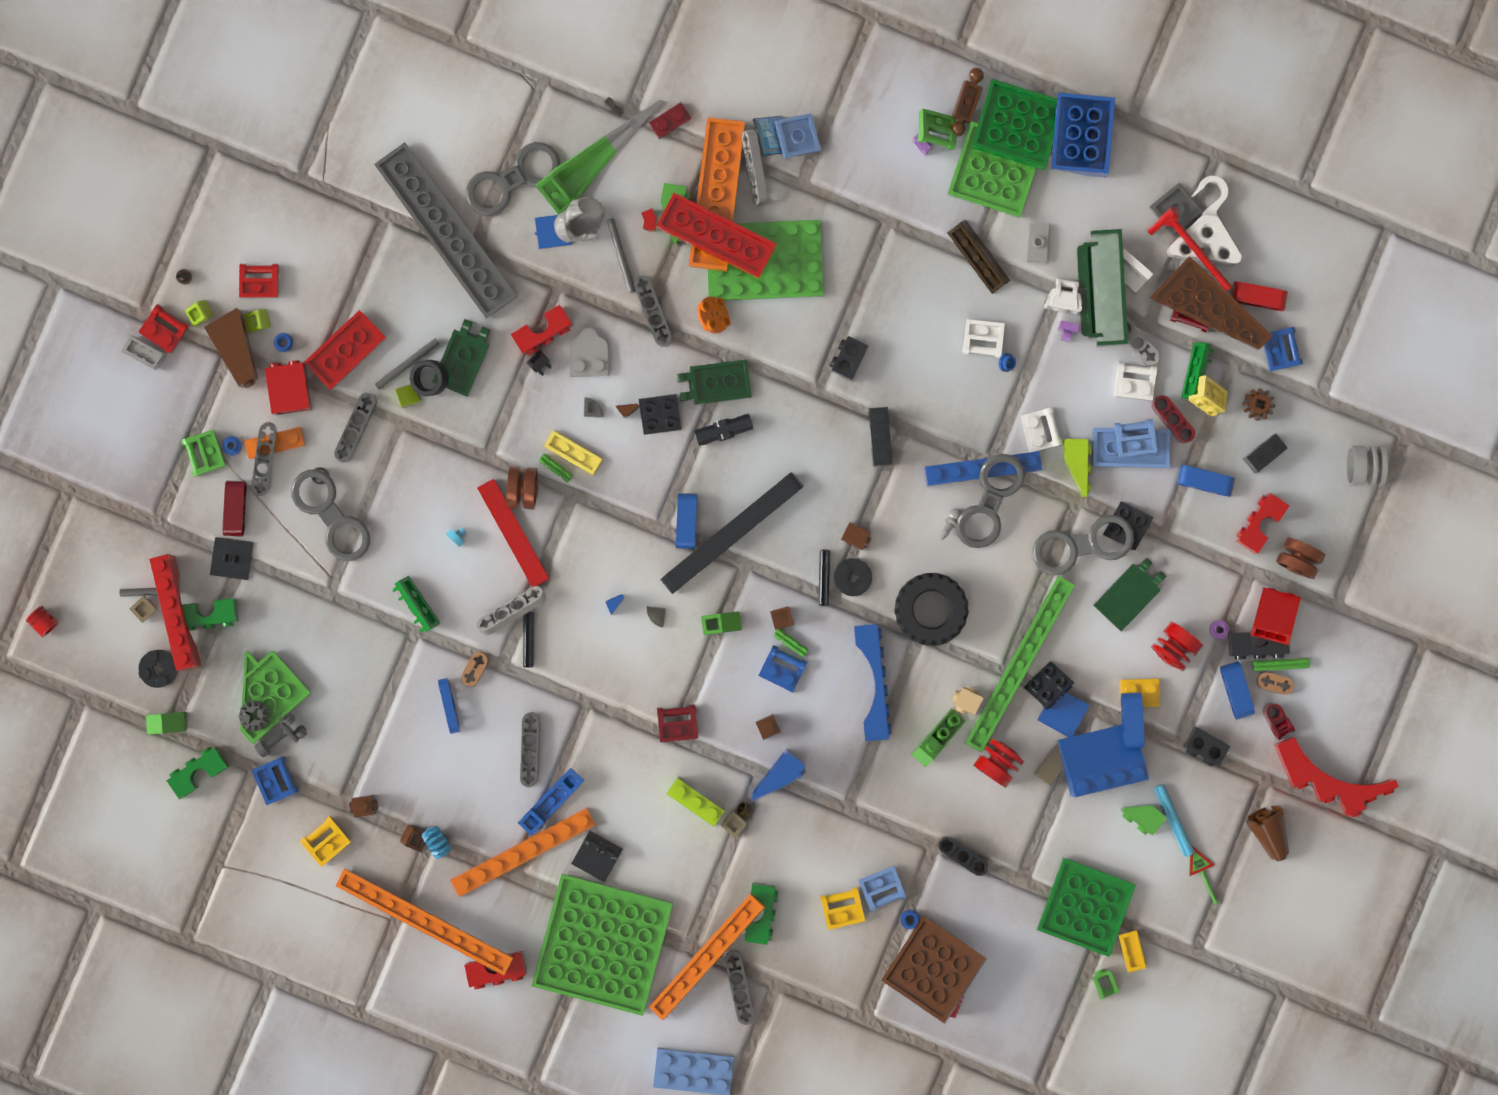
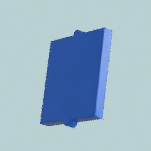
M558 215L535 218V235L538 239L539 249L572 245V242H564L556 235L554 221Z

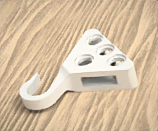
M1208 176L1198 184L1191 198L1199 193L1208 183L1218 185L1221 195L1186 231L1200 248L1208 249L1209 255L1207 257L1212 263L1234 266L1241 261L1242 256L1216 213L1228 196V187L1222 178ZM1203 229H1209L1211 231L1210 238H1206L1203 236ZM1181 236L1167 249V255L1171 258L1187 259L1190 256L1194 261H1201L1191 248L1189 254L1182 253L1181 246L1187 244ZM1220 250L1227 252V259L1220 258Z

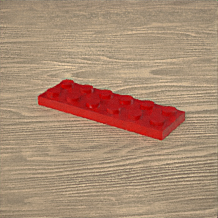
M673 193L656 225V228L758 279L761 277L777 246L776 243L676 193Z

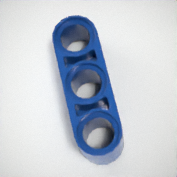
M1181 465L1177 484L1231 497L1235 478Z
M678 493L676 548L695 549L697 494Z
M1237 661L1220 666L1221 676L1235 719L1238 720L1255 715V709L1240 662Z
M1141 692L1121 693L1123 747L1144 748Z

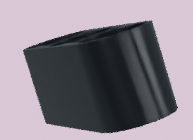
M943 836L939 839L938 848L943 854L974 875L983 876L987 873L988 864L984 859L949 836ZM945 840L952 842V847L949 850L942 849V843ZM966 851L968 853L965 861L958 860L959 852ZM976 862H983L984 868L982 871L976 872L974 870Z

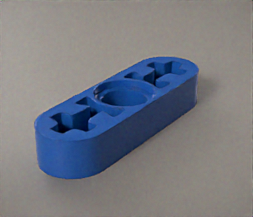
M448 678L438 680L448 728L450 734L460 732V725Z

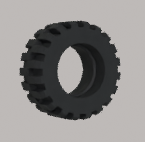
M924 573L910 579L900 589L895 600L894 614L901 631L910 640L921 645L938 646L950 642L961 633L967 622L969 604L963 588L961 589L955 580L939 573ZM924 592H938L948 601V618L938 627H925L914 616V603Z

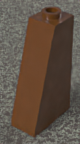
M235 308L204 328L237 385L247 389L255 384L258 375L243 314L240 309Z

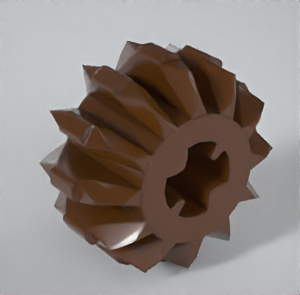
M1259 388L1257 393L1253 389L1250 391L1251 396L1248 394L1244 396L1248 401L1242 402V405L1248 406V408L1243 411L1244 413L1251 412L1248 418L1251 419L1255 415V420L1259 421L1261 417L1265 420L1267 419V414H1273V411L1269 408H1274L1276 405L1270 403V401L1274 400V397H1267L1269 391L1263 394L1262 388ZM1256 400L1262 402L1263 405L1256 408Z

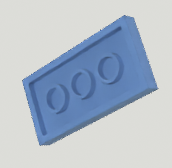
M1093 428L1092 467L1170 468V430L1155 429L1158 453L1118 458L1114 428ZM1147 429L1122 432L1123 437L1148 434Z
M657 1048L653 1088L730 1095L734 1056Z

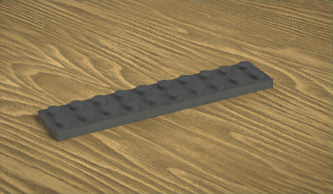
M405 142L374 164L486 319L517 298V295Z

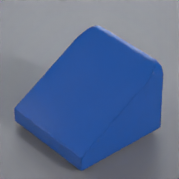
M623 594L605 602L611 615H613L625 598Z

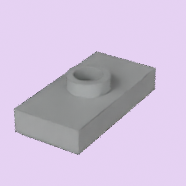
M1029 224L1027 262L1047 263L1049 224Z
M130 335L122 349L123 353L155 371L165 356L163 352Z

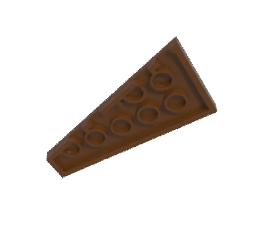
M1190 256L1149 297V299L1256 350H1260L1272 337L1255 318Z

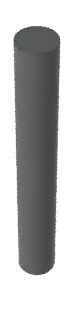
M156 588L120 589L119 591L120 597L158 595Z

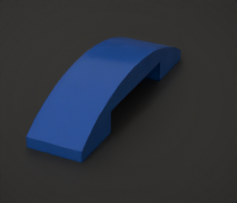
M570 768L521 818L518 824L532 836L584 780Z

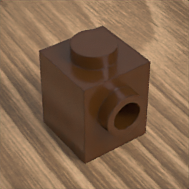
M374 794L352 798V802H349L350 813H354V817L376 814L378 802L377 799H374Z

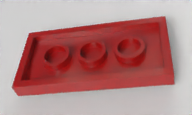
M358 310L304 363L332 390L375 350L386 337Z

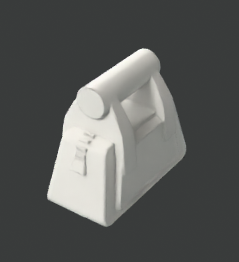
M1057 278L1056 288L1052 289L1049 293L1044 308L1078 315L1082 311L1081 295L1077 293L1079 282ZM1061 287L1072 288V292L1061 290Z

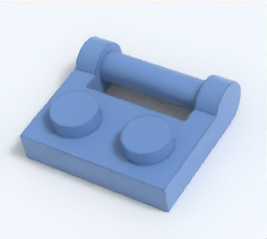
M1153 419L1129 424L1114 423L1118 458L1158 453ZM1148 430L1147 435L1123 437L1122 432Z
M894 866L858 880L871 912L900 898L901 900L907 898ZM896 886L897 892L874 901L872 900L871 896Z

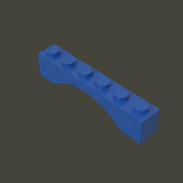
M1040 451L1012 455L1020 460L1024 466L1025 473L1042 470ZM989 458L924 467L926 487L980 479L981 467ZM1000 462L991 467L987 478L1015 475L1017 471L1010 463Z
M877 624L854 626L855 645L868 660L875 682L873 703L863 721L865 741L889 739V735H892L891 723H887L890 708L889 704H885V696H888L887 685H883L886 669L885 666L881 665V658H884V649L879 646V639H882L881 627L878 628Z

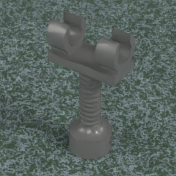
M291 712L279 719V726L283 729L268 741H260L255 745V749L261 757L264 758L270 754L269 749L288 735L295 743L307 735V729L303 725L297 727L295 731L292 730L290 725L295 722V716Z

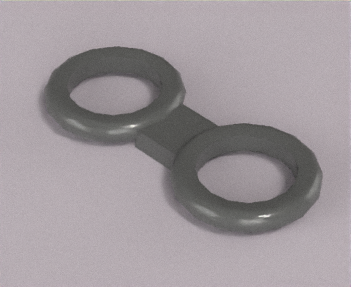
M533 142L525 145L518 152L515 158V166L502 174L492 171L476 174L470 179L466 187L465 197L468 205L474 212L482 216H493L501 213L510 201L511 191L523 184L536 187L535 184L543 179H533L526 175L523 170L525 156L531 151L542 150L551 157V170L560 165L557 152L543 142ZM485 179L497 181L503 190V197L500 203L492 208L479 206L473 197L476 185Z
M1003 453L994 455L987 459L981 467L979 477L981 486L985 491L979 504L965 509L958 517L956 524L958 537L969 547H987L995 542L1000 535L1001 520L997 514L1004 497L1016 493L1023 485L1025 479L1024 466L1019 459L1012 455ZM1000 462L1010 463L1017 471L1015 482L1005 489L994 488L990 485L987 478L991 467ZM977 513L986 514L993 520L992 532L989 536L980 540L971 539L964 532L966 520Z
M310 469L300 473L294 479L291 487V496L295 505L302 512L310 515L318 514L328 527L325 534L326 546L333 556L343 561H354L361 558L368 551L370 545V532L367 526L358 518L343 515L334 502L336 486L333 479L326 472ZM309 477L321 479L328 488L327 500L318 507L306 505L299 494L301 483ZM351 524L360 530L362 544L356 552L344 553L335 546L333 535L340 525Z
M1105 515L1097 519L1091 526L1089 534L1075 538L1059 530L1048 531L1036 540L1033 547V560L1043 573L1052 576L1062 575L1070 571L1076 564L1078 557L1092 553L1105 560H1118L1126 556L1131 550L1134 542V531L1130 523L1116 515ZM1107 523L1119 524L1126 532L1125 544L1116 552L1103 551L1096 542L1098 530ZM1052 538L1064 540L1070 548L1069 560L1061 567H1049L1043 563L1041 558L1043 544Z

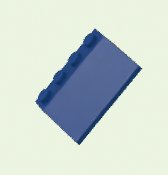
M1069 93L1057 94L1051 169L1085 176L1107 177L1111 154L1115 108L1114 97Z
M1122 725L1057 740L1071 797H1079L1149 780L1141 748L1123 747Z
M785 749L753 790L751 799L756 800L794 782L796 778L800 780L806 772L804 768L806 766L805 763Z

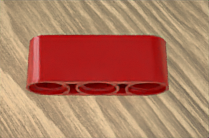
M1235 281L1231 296L1239 304L1285 311L1288 291Z

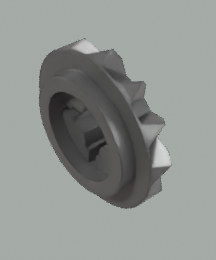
M254 700L245 703L240 708L238 717L240 724L246 730L259 731L268 724L270 712L264 703ZM257 710V716L261 720L254 719L250 723L251 716L247 712L254 713Z

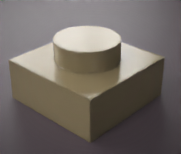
M142 596L129 608L142 623L157 611L156 607L146 596Z
M733 811L723 821L721 826L735 838L748 823Z

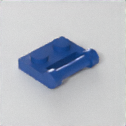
M1295 327L1269 332L1272 337L1263 345L1269 372L1303 364L1294 335L1296 333ZM1283 335H1287L1292 361H1288Z
M773 645L758 676L793 693L808 661L803 659L801 661ZM774 656L798 667L796 673L773 662Z
M284 756L251 770L266 805L299 792L286 767ZM277 765L288 788L284 792L272 768Z

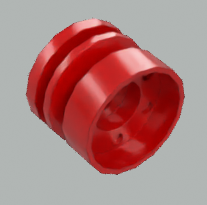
M1170 621L1163 631L1168 640L1166 641L1158 637L1157 641L1162 647L1154 643L1151 648L1166 664L1184 672L1186 666L1180 661L1182 660L1190 664L1191 661L1186 656V653L1188 652L1196 656L1203 647V644L1181 626Z
M991 739L989 743L995 747V750L993 751L986 746L985 750L990 754V757L987 758L980 755L973 766L1006 788L1013 779L1007 771L1011 769L1018 772L1019 770L1013 765V762L1015 761L1022 766L1025 761L1021 759L1016 751L1003 742Z

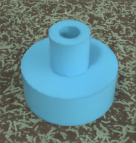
M460 527L456 532L450 529L446 535L457 546L461 547L465 542L461 537L466 531Z

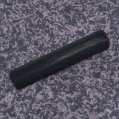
M822 549L820 550L818 604L819 606H828L830 550Z
M533 611L523 615V667L532 668L534 666Z

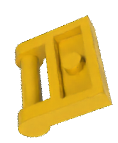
M330 815L322 825L310 835L300 840L301 844L321 867L352 842ZM331 827L334 832L314 848L311 843Z
M857 887L834 895L820 896L828 930L865 921ZM854 898L855 901L853 904L829 909L828 907L829 903Z

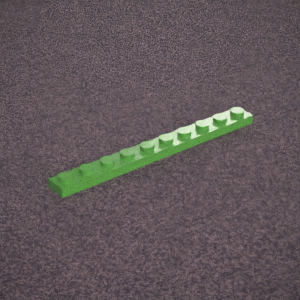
M1057 576L967 737L965 744L982 753L1075 586L1073 583Z

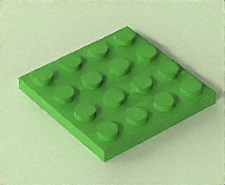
M971 121L947 195L1020 218L1036 168L972 149L978 123Z

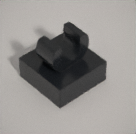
M541 350L526 362L535 373L538 372L542 376L544 375L541 371L543 366L546 365L549 369L552 368L549 363L550 360Z

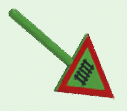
M1192 846L1194 853L1190 855L1189 876L1201 872L1214 904L1217 905V899L1204 872L1205 869L1215 865Z

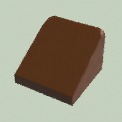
M637 403L615 406L624 419L639 409Z
M408 825L400 843L421 852L425 844L422 838V833L424 832Z

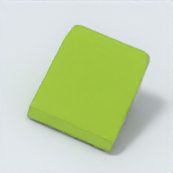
M206 300L197 301L185 310L193 327L214 316Z
M258 309L244 314L248 333L271 327L266 309Z
M411 384L395 389L402 408L421 402L418 393L413 390Z

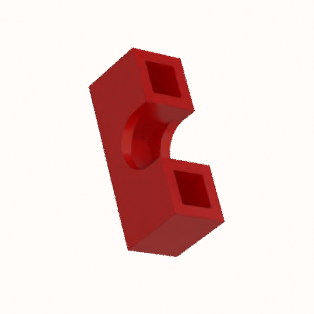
M560 304L543 314L548 323L544 332L540 334L533 333L526 324L511 333L512 338L523 355L527 354L530 356L537 352V347L542 344L547 346L552 343L555 336L559 334L563 336L571 331L570 327H572V324Z
M1271 493L1261 496L1257 502L1259 507L1256 511H1252L1247 518L1248 524L1245 528L1242 526L1236 535L1238 537L1236 542L1254 554L1260 552L1269 538L1261 532L1260 522L1264 518H1270L1274 522H1279L1290 506Z
M523 951L508 953L514 959L506 975L490 971L487 966L477 961L465 963L464 967L469 988L474 987V990L482 989L488 983H493V986L505 983L504 980L511 978L512 981L522 980L523 976L527 974Z

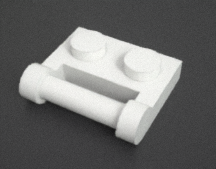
M966 319L962 354L977 353L995 355V358H1000L1005 323ZM970 340L996 342V348L970 345Z
M1118 362L1114 397L1153 401L1157 367L1125 365L1124 362ZM1123 373L1149 375V381L1123 378Z
M1054 407L1020 416L1029 452L1063 445V440L1059 437L1053 414L1055 413ZM1042 416L1047 417L1053 440L1051 442H1047L1041 420Z

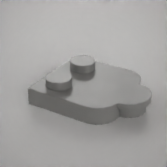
M591 328L583 329L579 334V338L573 339L569 346L570 377L609 376L607 342L603 338L598 337L595 330Z

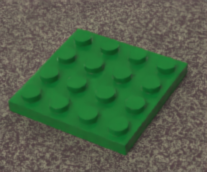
M991 79L971 148L1045 170L1054 140L1057 98Z
M1063 857L1036 930L1110 957L1136 884Z

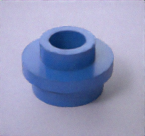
M280 333L274 339V346L280 352H287L293 347V339L287 333ZM283 339L287 340L286 346L281 345Z
M1010 353L1002 354L999 359L1000 370L1003 372L1012 371L1016 366L1015 357Z
M227 437L222 443V449L228 455H237L241 451L242 444L237 437ZM231 442L235 444V447L233 449H229L228 447L229 443Z
M907 910L901 915V924L906 929H914L920 921V917L914 910ZM908 916L914 918L912 923L906 921Z

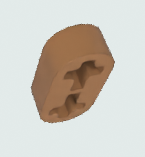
M476 652L470 658L461 676V680L466 686H474L480 680L488 665L486 654ZM481 655L483 656L482 660L484 661V664H479L478 668L476 669L474 668L476 665V661L474 659L475 657H480ZM472 670H475L473 675L475 681L468 683L467 677H465L466 674H471Z
M1268 672L1260 673L1257 677V685L1264 690L1287 695L1294 689L1292 680L1287 677ZM1267 675L1268 680L1274 681L1273 685L1266 684V686H1263L1264 682L1261 679ZM1284 681H1287L1286 684L1289 685V688L1285 689L1284 692L1282 687L1276 686L1277 682L1284 683Z

